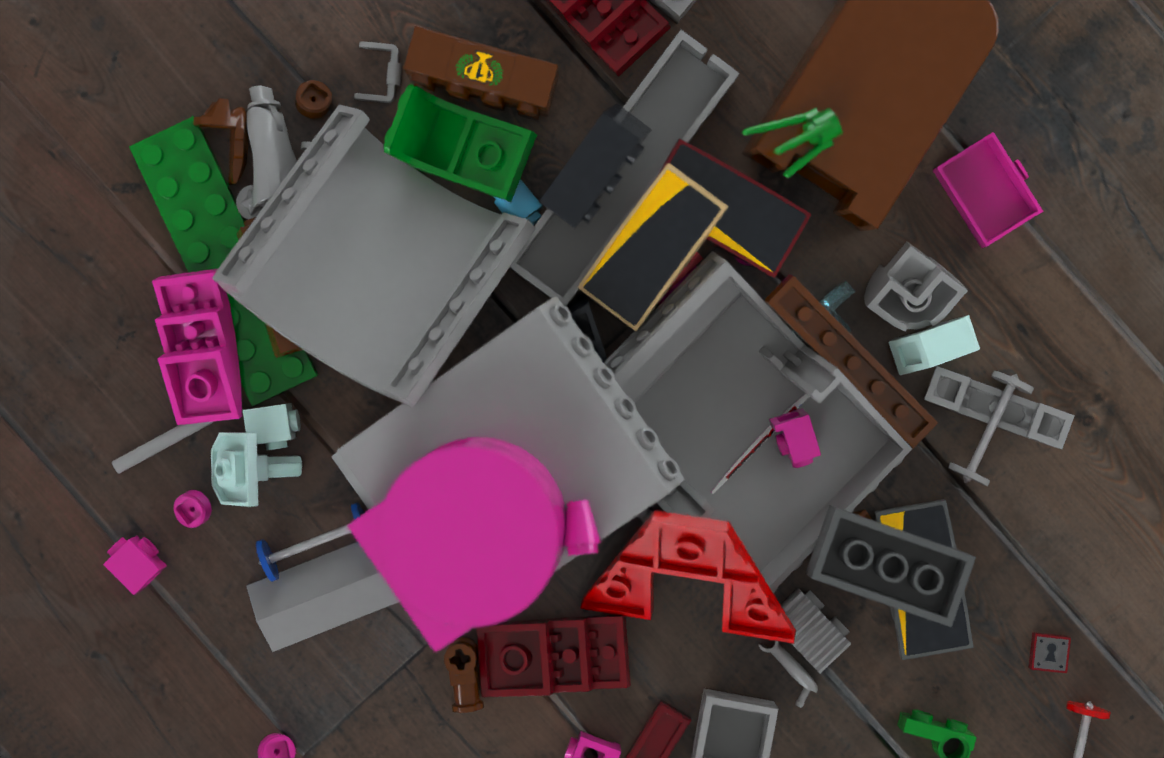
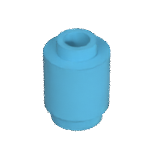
M522 180L519 181L512 202L494 197L496 199L494 204L502 213L505 212L528 219L533 225L541 218L539 211L543 206Z

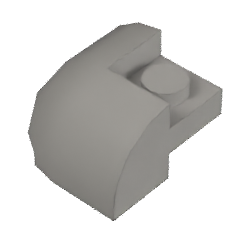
M906 242L885 268L882 265L878 266L866 287L864 300L865 305L894 327L906 332L907 329H921L932 325V327L936 326L948 315L968 290L933 258L927 257L909 242Z

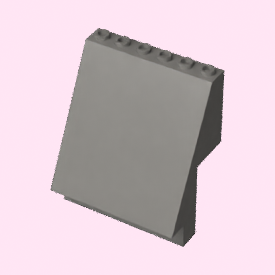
M713 251L651 313L640 329L634 331L604 362V365L612 371L616 382L623 392L634 402L636 410L644 422L655 432L659 443L668 456L676 462L680 473L684 477V480L676 488L656 503L665 512L730 522L773 593L776 592L778 586L794 570L802 565L804 559L814 550L829 505L853 512L854 508L869 493L873 492L893 468L901 464L904 457L912 450L907 442L843 373L807 347L725 259ZM804 394H808L810 397L798 409L803 408L810 416L821 456L813 458V462L807 466L793 468L788 456H781L775 436L781 433L774 432L712 494L713 489L729 469L770 426L769 419L782 415Z
M557 296L533 310L429 384L414 407L402 403L343 445L331 456L368 510H370L385 499L391 486L409 466L439 446L469 437H488L507 441L526 450L545 466L559 487L566 510V502L589 500L600 540L665 497L684 480L676 462L668 456L659 443L655 432L644 422L637 412L634 402L623 392L616 382L612 371L604 365L593 349L591 341L583 335L572 319L570 311L560 302ZM566 546L556 570L578 555L568 556Z

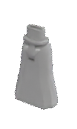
M254 86L249 89L252 102L247 105L246 126L253 155L252 207L263 209L296 164L297 159L291 147L284 116L280 111H277L281 108V104L279 101L274 100L272 88Z

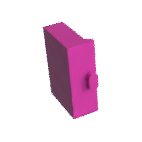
M994 132L932 170L981 248L989 246L1043 212L1024 181L1029 178L1028 173L1018 159L1014 162L1011 161Z

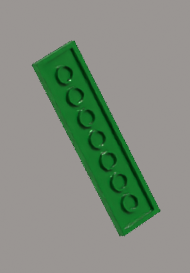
M195 116L129 146L188 273L219 268L238 243L237 233L241 227H244L243 222L245 221L237 209L233 193L202 128L193 126ZM227 292L237 342L241 384L252 406H256L319 376L308 352L304 350L275 358L265 323Z

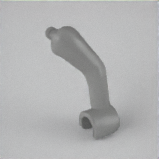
M775 641V645L772 648L758 643L762 651L771 652L798 684L804 687L799 698L795 701V705L802 708L809 692H818V686L813 678L780 645V641Z

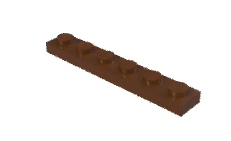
M789 274L766 297L764 301L817 354L837 367L910 447L914 449L938 424L910 393L793 275Z

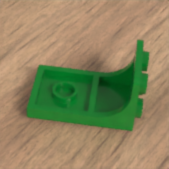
M409 84L399 98L396 116L392 126L386 132L384 152L417 170L512 202L537 134L531 130L462 108L440 99L416 85Z

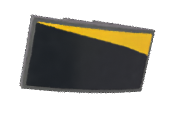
M945 499L874 511L875 521L956 549ZM965 591L952 627L890 606L891 615L895 622L899 655L902 660L974 648Z

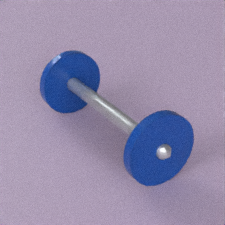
M358 502L351 504L353 518L356 520L364 514V511ZM345 525L273 554L267 542L261 539L256 541V550L260 560L258 564L262 565L266 576L273 582L279 579L277 561L349 534L351 531Z

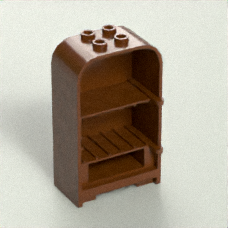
M838 0L762 120L761 124L804 114L814 108L818 112L830 108L835 113L842 128V135L832 139L833 146L820 152L796 173L839 200L833 212L854 225L858 230H875L880 227L992 50L999 34V18L993 4L989 0ZM802 122L754 134L742 154L774 173L786 169V167L790 168L796 161L815 147L817 143L811 145L809 141H806L780 155L775 154V148L804 133L803 125L807 122Z

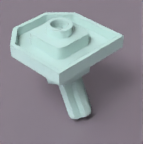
M220 432L211 449L212 488L222 505L258 506V481H268V478L299 477L302 473V460L298 455L267 456L265 454H257V433Z

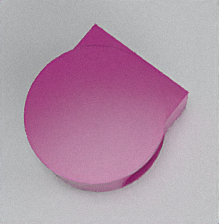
M469 437L441 445L414 462L397 478L382 502L347 526L436 653L473 627L488 626L511 618L525 609L540 594L556 570L564 552L566 507L559 487L552 475L529 452L507 441L488 437Z

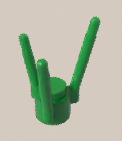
M814 108L804 114L745 128L742 133L748 136L807 122L803 125V134L775 148V154L780 155L806 141H809L811 145L817 143L815 147L784 172V177L789 178L820 152L833 146L832 139L842 135V128L838 118L830 108L821 112Z

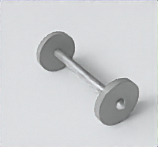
M995 370L991 377L1005 384L1006 387L967 469L954 463H950L948 469L962 475L965 483L973 480L987 487L990 480L975 472L1013 391L1016 389L1031 395L1034 390L1032 386L1020 381L1017 374L1009 376Z

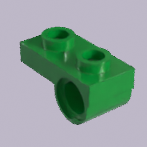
M912 709L911 714L900 712L897 726L905 733L932 740V748L940 758H969L977 737L967 729L968 724L947 718L946 723L934 721V715L917 709ZM951 738L958 739L959 746L955 752L950 754L943 752V746L947 740Z

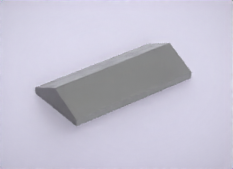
M358 541L279 572L278 580L271 582L266 577L246 586L256 622L272 652L400 602Z

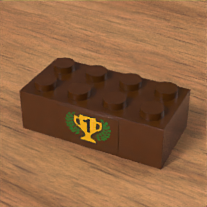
M418 26L414 27L403 68L410 81L425 91L434 92L435 87L449 92L448 96L469 102L470 96L484 101L483 106L504 111L505 106L518 110L519 116L532 120H539L540 115L548 117L559 77L557 64Z

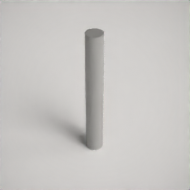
M214 421L178 425L112 461V465L116 472L120 474L214 423Z

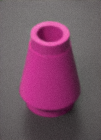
M589 500L566 502L567 510L563 547L567 546L568 556L598 553L597 543H601Z

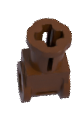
M459 637L453 640L444 655V664L449 671L450 685L453 686L455 703L452 705V711L457 713H469L484 708V702L479 698L477 682L479 677L477 665L479 658L478 645L469 637ZM458 649H462L464 655H470L466 663H461L460 657H454Z

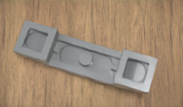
M936 366L924 400L988 424L1003 390ZM1012 394L997 427L1037 442L1063 449L1075 415Z

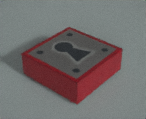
M1032 632L1028 668L1031 670L1067 673L1071 638L1062 635Z

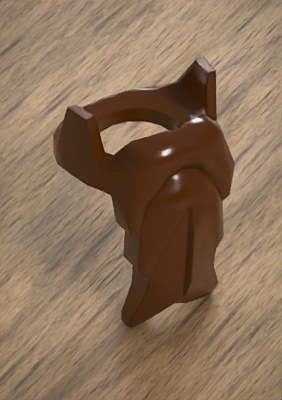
M219 98L217 102H212L202 116L194 117L193 126L230 129L228 185H233L240 180L247 164L249 137L246 127L247 111L239 106L230 112L228 99Z

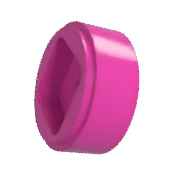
M189 490L180 495L175 500L173 507L177 520L188 528H196L205 523L210 518L212 511L209 499L197 490Z
M279 733L267 735L258 746V758H295L296 755L293 741Z

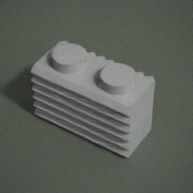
M798 588L780 604L796 629L795 641L792 645L819 673H822L851 645L845 638L850 631L835 616L829 621L820 610L825 605L810 590L804 595Z

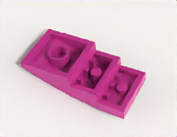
M219 268L160 276L152 281L162 314L155 319V323L165 353L157 359L177 425L232 420L242 417L241 377L230 303L227 292L212 279Z

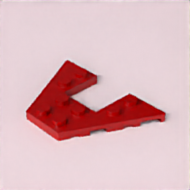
M656 510L586 592L581 603V609L651 620L654 610V573L723 583L722 632L794 644L796 629L730 522Z

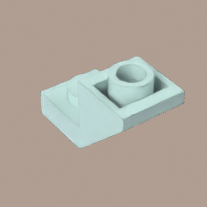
M969 315L941 322L927 330L894 338L888 342L899 376L928 369L980 349Z

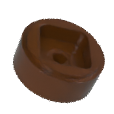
M310 80L302 83L298 87L295 96L297 110L308 118H320L327 114L332 102L330 89L320 81Z

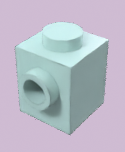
M291 403L243 410L246 433H257V445L265 444L266 450L288 447L287 440L296 439V431H300L298 410H292Z

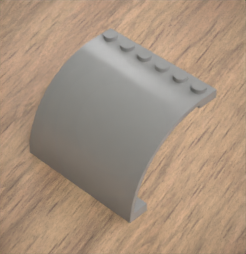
M339 104L213 275L212 279L263 322L318 360L376 392L414 407L536 228L528 219L505 212L501 215L480 207L447 190L415 168L384 152V144L365 128L370 119L363 110Z

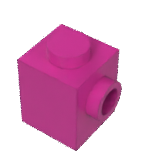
M138 536L128 540L122 537L107 551L111 557L103 564L133 595L143 591L167 567L157 556L159 551L156 546L147 538L143 537L140 539Z

